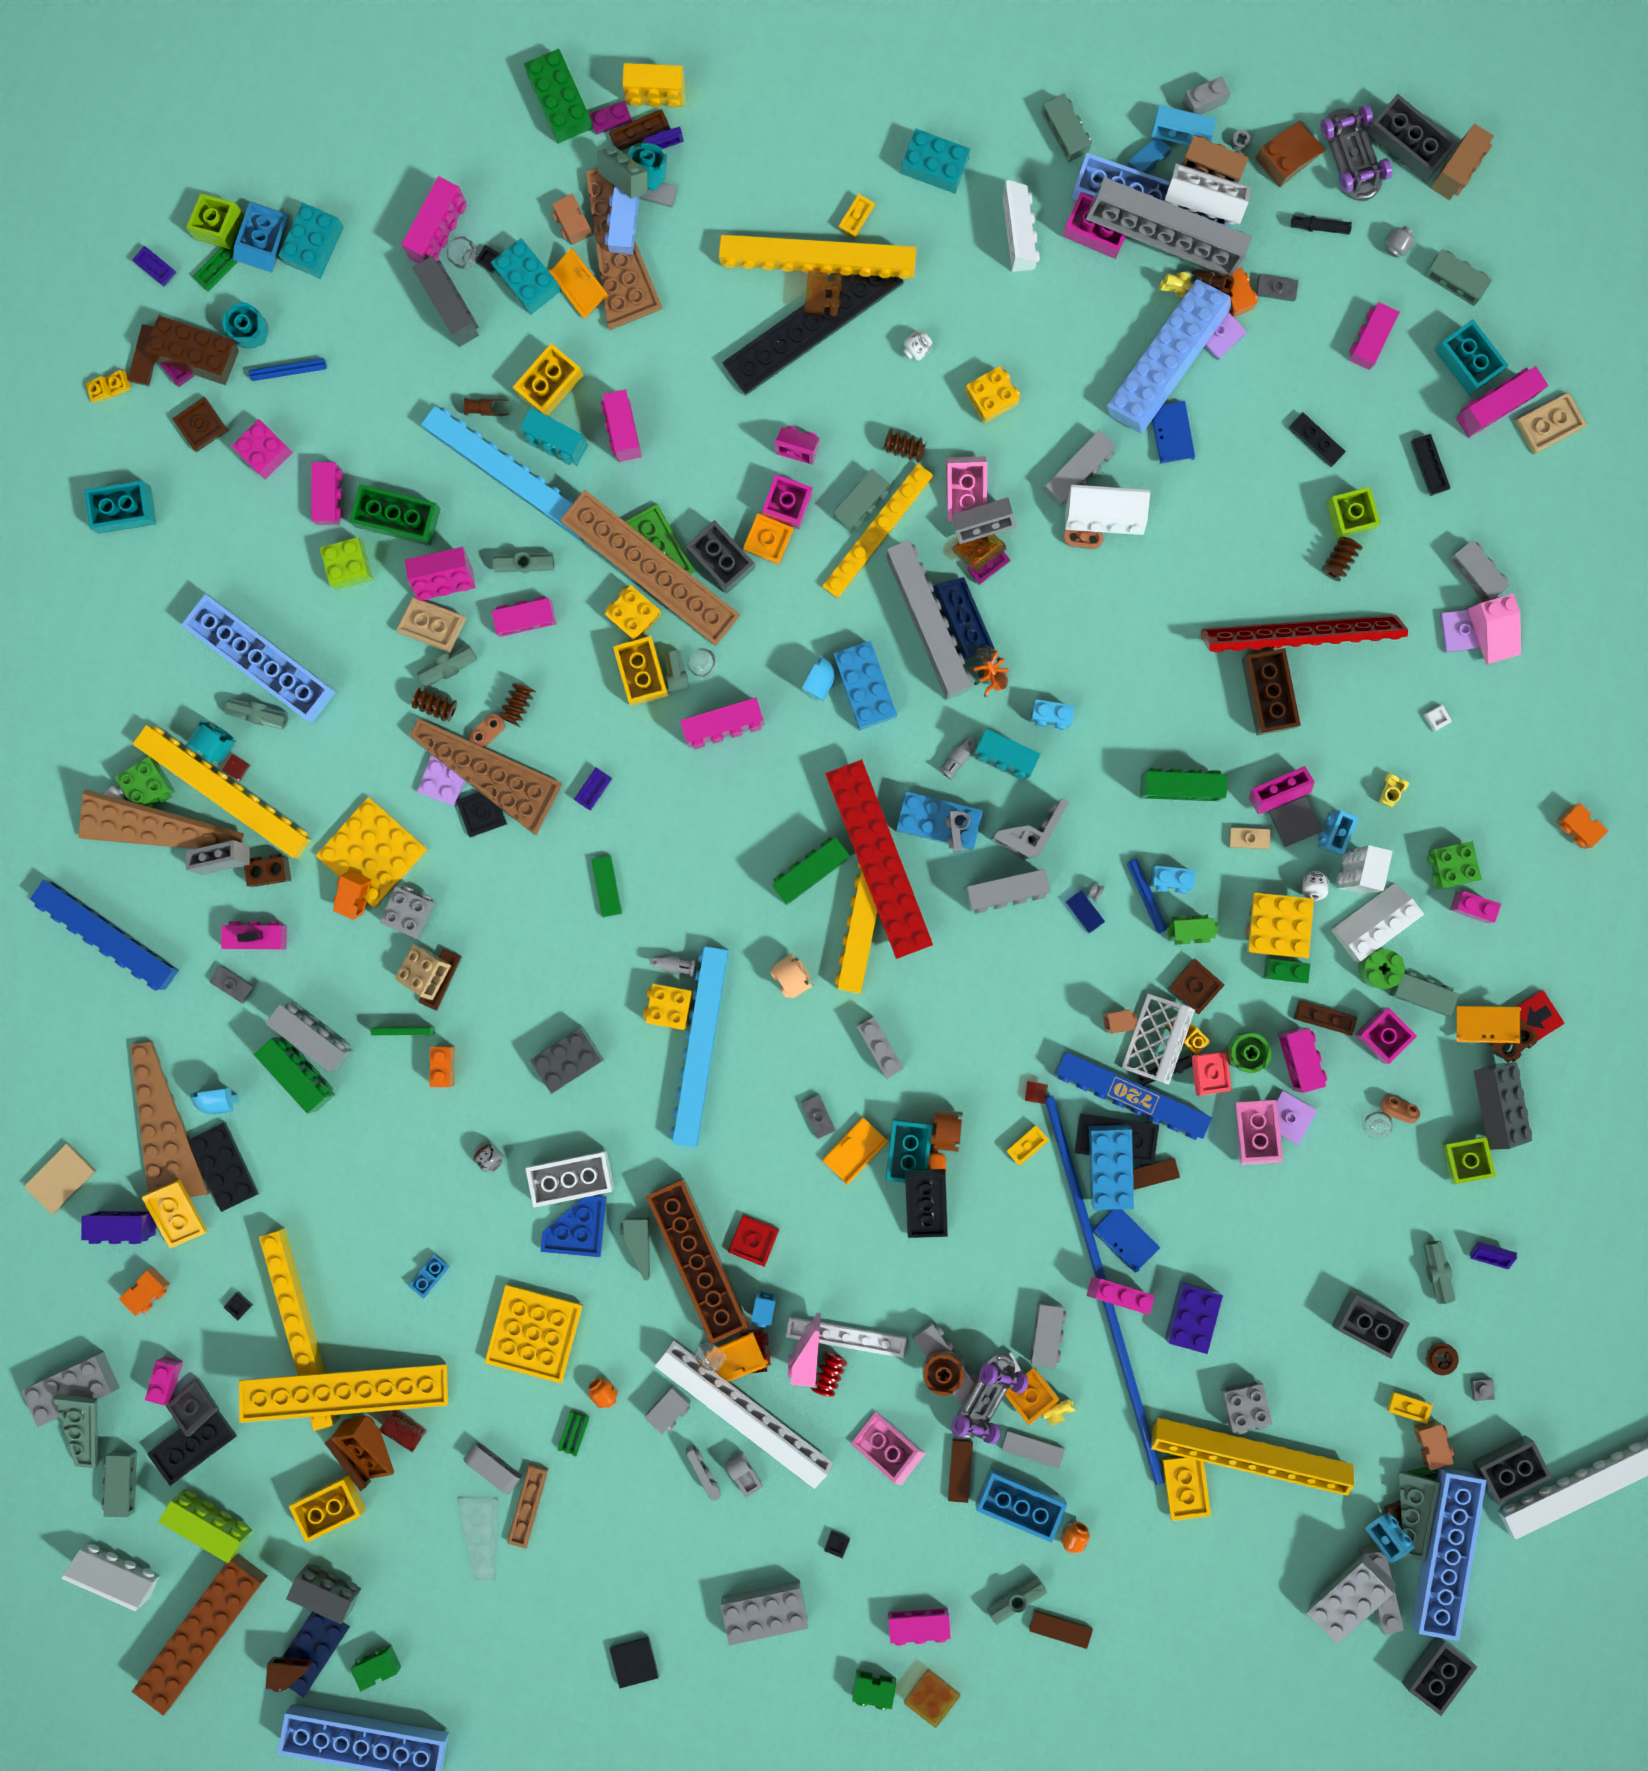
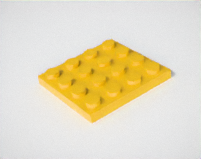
M368 797L315 856L339 877L352 870L372 879L369 893L364 894V899L373 908H376L428 849L373 799Z
M506 1284L485 1363L562 1384L583 1304Z

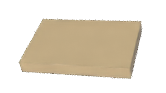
M1569 392L1515 420L1533 455L1587 426Z
M412 597L396 632L450 653L466 621V617L429 602L418 601L417 598Z
M67 1143L24 1187L51 1214H55L96 1170Z

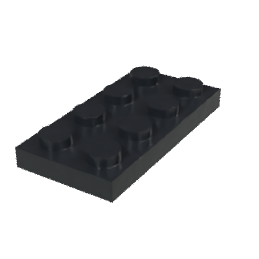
M1079 1113L1074 1153L1089 1155V1126L1129 1124L1132 1129L1133 1161L1154 1164L1159 1124Z
M226 1122L188 1140L221 1212L259 1194Z
M945 1169L905 1170L908 1238L948 1237Z
M218 1410L190 1437L185 1436L180 1428L148 1452L147 1455L169 1486H171L237 1437V1435Z

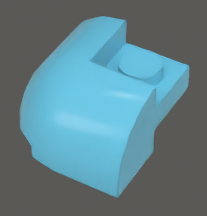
M820 656L818 664H814L806 679L802 691L808 693L810 698L816 701L820 699L824 702L831 686L833 687L835 675L831 663Z
M231 1088L190 1093L193 1105L205 1114L234 1112L233 1103L239 1102L238 1094L231 1095Z

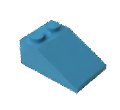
M249 202L235 241L233 260L272 273L284 235L288 214Z

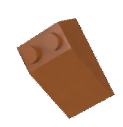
M1299 121L1260 148L1255 159L1275 183L1282 187L1320 156L1325 149L1306 126Z
M367 1415L343 1420L330 1438L338 1448L369 1479L393 1475L394 1469L381 1431L375 1425L374 1420Z

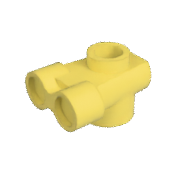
M1180 272L1176 275L1167 274L1165 279L1161 280L1159 290L1175 292L1176 296L1185 297L1194 282H1190L1191 275L1185 272Z
M1387 773L1379 803L1393 808L1394 804L1400 800L1402 791H1406L1409 782ZM1387 793L1391 794L1390 800L1387 797Z
M1069 1399L1059 1404L1056 1403L1043 1414V1417L1048 1420L1050 1426L1065 1421L1063 1414L1075 1411L1074 1404Z

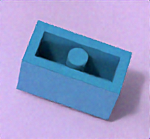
M757 1291L751 1322H755L756 1326L767 1327V1325H771L776 1294Z

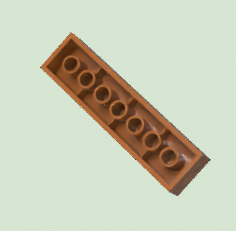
M681 1178L646 1195L648 1203L710 1343L713 1344L748 1328L749 1322L685 1178Z
M237 1554L229 1563H226L131 1692L164 1716L268 1575L240 1554Z

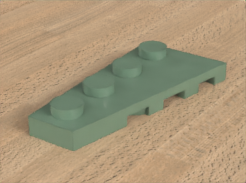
M56 1394L54 1403L58 1405V1415L60 1420H63L65 1426L64 1434L69 1439L70 1444L68 1446L75 1466L96 1468L98 1464L97 1398Z
M1399 1470L1402 1531L1410 1537L1415 1547L1405 1556L1425 1561L1440 1481Z

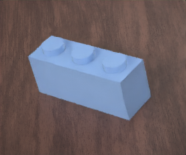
M614 187V192L610 194L609 206L612 207L611 214L608 213L607 226H610L609 233L605 234V245H608L611 253L633 255L639 196L630 198L617 187Z

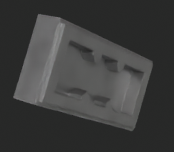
M1259 275L1256 294L1260 297L1294 302L1296 300L1299 280Z
M222 965L218 967L209 981L240 1003H245L254 989L253 985Z
M819 1094L801 1102L817 1139L836 1131Z

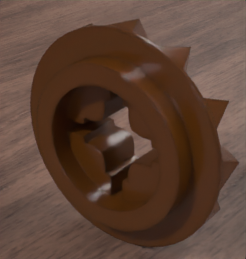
M1441 1342L1433 1344V1347L1427 1350L1428 1354L1425 1359L1428 1368L1435 1374L1449 1375L1457 1368L1459 1357L1457 1351L1451 1345ZM1443 1354H1445L1444 1358L1448 1361V1363L1441 1361L1440 1364H1438L1439 1359H1437L1436 1355L1442 1356Z

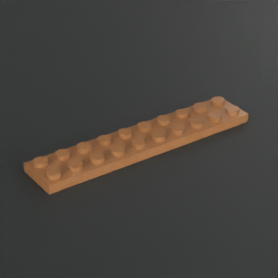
M584 490L560 520L713 645L716 646L739 618V613L588 491Z

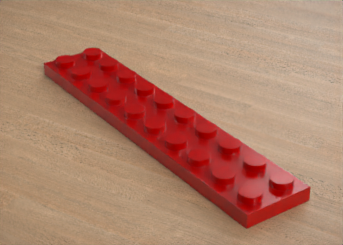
M1397 615L1201 629V637L1209 651L1220 653L1223 650L1241 651L1247 648L1260 650L1263 647L1281 648L1282 646L1289 645L1300 647L1302 644L1318 646L1322 643L1340 644L1344 641L1358 643L1361 640L1380 641L1385 638L1398 640L1401 637H1408V628Z
M858 760L825 773L895 958L898 959L932 946L933 942L863 760Z

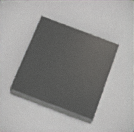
M1307 796L1269 811L1284 847L1322 832Z
M195 1378L166 1405L187 1437H190L220 1409L199 1378Z

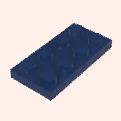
M962 577L933 586L934 594L940 602L943 615L948 621L949 629L957 642V648L962 654L963 659L995 649L965 578Z
M313 1611L311 1612L283 1655L285 1658L313 1659V1664L308 1671L289 1687L291 1690L303 1698L305 1697L350 1626L344 1622L339 1624Z

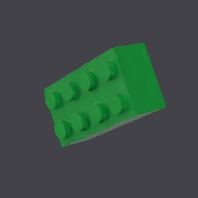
M559 48L524 63L527 76L558 144L593 129L590 116Z
M359 484L349 522L356 528L431 546L441 508L434 502Z
M1149 768L1140 777V799L1219 802L1227 798V774H1221L1220 770H1209V772L1201 773V770L1191 769L1184 773L1181 772V769H1169V771L1161 772V768Z
M831 837L827 838L821 843L822 847L819 850H811L805 855L806 859L803 862H795L789 867L790 871L787 874L781 873L773 879L775 883L772 886L786 905L790 904L850 859V855L836 837L833 839Z
M283 1037L269 1039L253 1055L307 1114L318 1111L335 1096L332 1092L333 1087L327 1081H322L317 1069L313 1066L310 1067L306 1063V1057L300 1052L297 1053L292 1048L293 1044Z

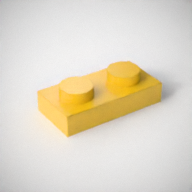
M858 194L839 224L838 229L855 239L873 211L875 203Z
M1035 1124L1012 1144L1006 1152L1020 1166L1046 1144L1049 1139Z
M1392 1391L1387 1411L1427 1424L1433 1405L1429 1402Z

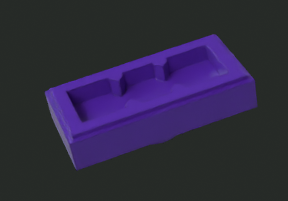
M679 126L667 131H659L656 135L644 138L643 142L655 144L665 149L682 143L684 140Z
M146 246L132 260L163 287L176 274L173 268Z
M595 767L574 800L591 811L613 778Z
M1477 1242L1470 1252V1259L1509 1270L1517 1259V1252Z

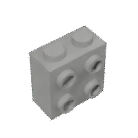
M403 885L402 888L395 887L380 923L413 938L421 939L436 903L431 901L432 897L424 893H421L420 896L414 894V889Z
M1256 1380L1220 1389L1228 1426L1233 1433L1244 1434L1248 1432V1429L1255 1428L1256 1430L1267 1428V1425L1272 1424L1264 1385L1261 1381Z

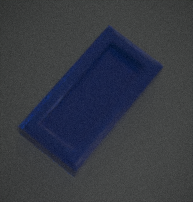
M1082 890L1065 902L1088 934L1105 922Z

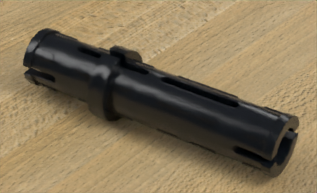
M1293 215L1291 219V228L1306 229L1308 232H1313L1314 230L1349 235L1352 228L1350 226L1352 222L1320 219L1312 215L1310 217Z
M1193 1053L1177 1060L1173 1074H1181L1183 1070L1193 1067L1191 1056L1195 1054ZM1158 1068L1148 1071L1149 1074L1156 1076ZM1138 1074L1139 1079L1142 1080V1086L1156 1081Z

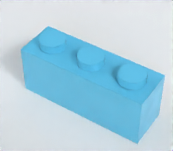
M1159 105L1151 137L1190 146L1194 135L1205 137L1211 142L1216 118Z

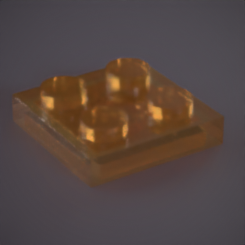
M994 534L963 544L957 543L952 547L954 554L976 573L1007 549L1005 543Z
M927 1669L904 1699V1704L934 1728H937L960 1698V1693L930 1669Z

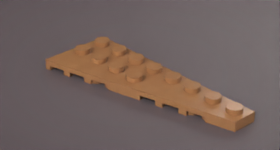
M598 167L586 171L601 282L602 287L608 294V297L604 298L607 326L610 331L660 311L663 308L636 242H634L633 255L611 253L608 245H605V234L609 233L610 226H607L608 213L611 214L612 207L609 206L610 194H613L614 188L612 183L598 173Z
M418 718L410 733L412 740L528 831L537 836L562 787V783Z
M86 789L82 793L78 836L81 839L190 849L232 840L243 843L244 833Z
M153 1042L130 1044L147 1192L180 1179L189 1197L208 1195L209 1189H207L204 1182V1175L199 1169L196 1157L188 1142L190 1138L180 1112L177 1111L174 1096L171 1095L168 1080L163 1074L160 1066L161 1062Z

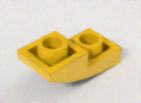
M121 369L107 377L99 376L85 383L90 400L93 403L131 390L126 371Z
M1190 1023L1183 1044L1195 1055H1198L1210 1040ZM1169 1024L1165 1027L1171 1032Z

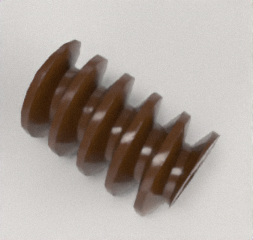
M893 428L889 429L884 444L886 453L889 454L894 449V456L901 452V458H905L909 454L910 461L916 456L917 463L921 461L926 443L923 444L921 437L915 442V435H912L910 439H908L907 433L900 437L899 430L893 435Z
M1343 537L1339 539L1338 545L1334 547V552L1330 553V558L1326 560V565L1322 567V572L1335 581H1341L1339 576H1347L1343 570L1349 571L1351 569L1347 563L1354 564L1355 562L1351 556L1358 557L1359 554L1355 550L1361 551L1363 547L1351 538Z
M512 683L515 691L510 690L508 692L512 698H505L509 705H502L506 712H499L498 714L503 720L521 727L517 723V721L524 720L520 713H527L523 706L530 707L526 700H533L529 693L536 691L523 684Z
M419 687L413 697L412 708H419L420 712L426 711L427 715L433 714L434 718L440 717L441 721L445 722L448 720L449 722L455 713L457 700L450 704V697L443 701V694L440 693L436 698V691L433 690L429 695L427 687L423 691Z

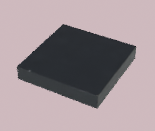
M480 792L456 800L470 838L508 825L503 810Z
M649 1637L610 1647L619 1689L659 1678Z

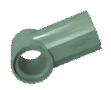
M681 650L664 653L669 691L689 688Z

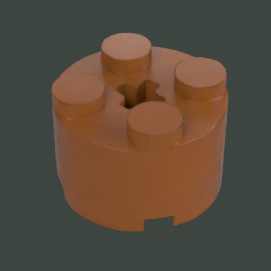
M940 1109L938 1112H934L933 1126L937 1127L936 1132H932L931 1146H935L936 1150L959 1152V1147H955V1145L960 1144L962 1119H958V1117H962L963 1112Z
M937 1350L929 1353L922 1366L923 1379L926 1386L934 1394L947 1396L961 1387L964 1380V1371L959 1358L954 1353L947 1350ZM942 1369H945L947 1372L944 1373V1376H940L939 1373Z

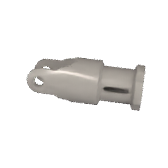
M972 738L965 739L960 746L952 750L947 762L938 770L944 776L953 780L955 772L968 760L975 741Z
M672 955L665 957L655 956L650 960V965L654 968H660L667 973L690 974L693 977L696 959L690 961Z

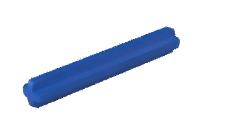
M324 358L256 368L249 370V377L252 381L295 375L327 369V364Z
M1133 859L1127 862V866L1156 932L1162 933L1166 931L1168 927L1138 860Z

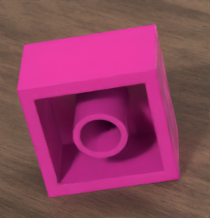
M260 419L231 446L265 480L293 453Z
M775 474L762 514L800 530L813 494V487Z
M1382 1007L1354 1034L1384 1064H1390L1417 1037L1389 1007Z

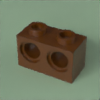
M281 854L269 855V859L262 860V857L250 858V865L244 866L246 885L248 887L291 881L289 860L286 857H282ZM279 863L281 870L276 874L273 868ZM259 866L261 874L256 877L254 870Z
M1521 1018L1520 1031L1527 1030L1528 1035L1526 1038L1520 1039V1043H1511V1051H1502V1047L1506 1043H1489L1507 1063L1519 1059L1522 1055L1521 1052L1526 1047L1528 1049L1533 1047L1537 1043L1536 1039L1539 1037Z

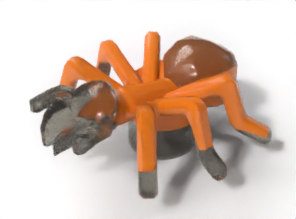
M985 644V648L980 647L975 651L977 653L975 656L984 665L971 667L969 671L979 670V679L974 682V685H978L980 682H991V685L986 688L984 697H987L992 688L995 691H1000L1007 687L1008 677L1006 674L1009 669L998 667L1005 659L1000 658V656L997 657L998 651L992 650L990 646Z

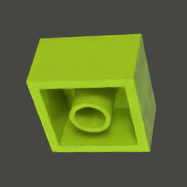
M200 193L186 229L197 241L231 249L245 215L235 202Z
M1371 487L1332 496L1326 502L1336 540L1368 532L1381 525Z
M358 537L320 547L329 585L335 590L373 580L364 543Z
M1487 1137L1442 1144L1451 1184L1496 1177Z

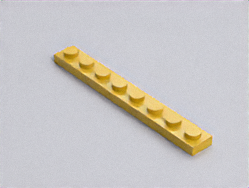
M919 463L916 465L822 585V588L837 599L841 596L933 478L932 473Z

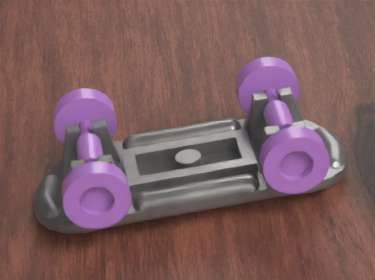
M1369 105L1361 106L1359 114L1357 111L1350 109H1337L1331 112L1325 119H1322L1320 123L1322 135L1328 140L1340 174L1341 188L1344 193L1358 201H1367L1373 198L1379 192L1382 180L1392 177L1390 161L1385 158L1380 160L1379 163L1377 162L1365 126L1371 125L1373 122V114Z
M1005 1352L993 1354L980 1369L975 1383L957 1416L952 1421L951 1431L956 1438L965 1440L977 1436L989 1444H995L999 1440L1000 1428L997 1424L989 1423L990 1419L996 1412L1008 1388H1011L1013 1392L1023 1393L1028 1386L1027 1375L1021 1372L1015 1373L1014 1360L1009 1354Z

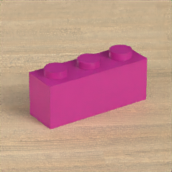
M1380 302L1374 308L1370 307L1365 316L1368 320L1365 325H1361L1357 333L1360 337L1357 342H1353L1349 353H1351L1349 361L1370 370L1375 365L1400 312Z
M311 462V521L316 525H340V519L343 518V510L340 507V500L343 499V491L340 488L343 471L336 462Z
M542 596L535 598L533 602L519 601L515 603V606L501 605L496 607V610L491 611L496 634L499 637L556 625L552 601L550 598Z
M1306 766L1252 788L1249 800L1259 815L1311 793L1315 782Z
M228 921V925H222L221 949H286L287 926L280 925V922L270 921L268 925H261V922L248 921V925H241V921ZM255 931L263 933L262 940L250 942L237 941V934Z
M1091 1277L1086 1296L1150 1315L1155 1295L1104 1279Z
M948 1608L888 1612L890 1644L894 1643L897 1646L905 1645L906 1642L924 1644L926 1641L933 1640L937 1643H942L947 1639H951Z

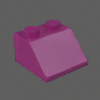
M787 426V428L781 427L775 441V452L777 455L813 465L820 444V438L812 432H799L797 428Z

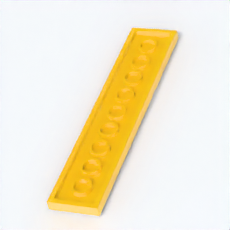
M447 1364L239 1380V1423L448 1405Z

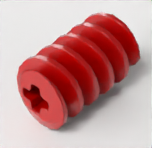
M826 1350L825 1353L829 1355V1358H822L826 1365L819 1366L823 1373H816L820 1380L815 1381L817 1388L811 1387V1390L822 1396L834 1397L835 1391L833 1389H838L839 1386L836 1382L841 1381L839 1374H844L845 1370L842 1367L847 1366L848 1363L842 1356Z

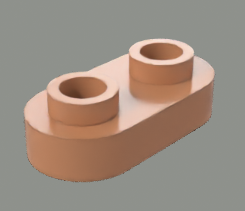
M1066 530L1063 539L1065 544L1070 547L1097 549L1103 542L1102 532ZM1074 534L1076 540H1071L1070 535ZM1094 537L1096 539V542H1090L1089 538Z
M489 715L472 730L470 742L483 748L486 747L504 730V720L499 715ZM492 721H497L496 727H491ZM478 734H482L483 736L482 740L477 741L476 736Z
M1385 1096L1380 1102V1108L1385 1114L1406 1123L1413 1124L1420 1117V1111L1416 1105L1394 1096Z

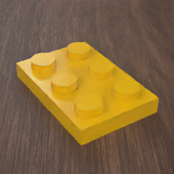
M180 1179L148 1192L141 1197L169 1248L207 1232L206 1226Z
M1182 1456L1162 1458L1171 1521L1211 1516L1204 1462Z

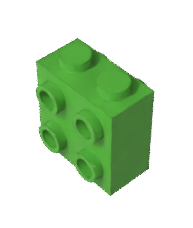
M149 756L115 777L129 802L154 808L153 805L169 800L171 794L175 793L159 763Z
M1473 841L1428 851L1427 861L1429 866H1432V882L1437 889L1482 880Z
M1208 914L1192 916L1191 920L1188 919V916L1173 917V921L1167 922L1169 941H1174L1175 945L1190 944V940H1194V944L1209 943L1210 938H1216V934H1218V923L1215 922L1214 918H1208Z

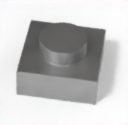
M1492 1378L1470 1379L1472 1399L1474 1401L1495 1400Z

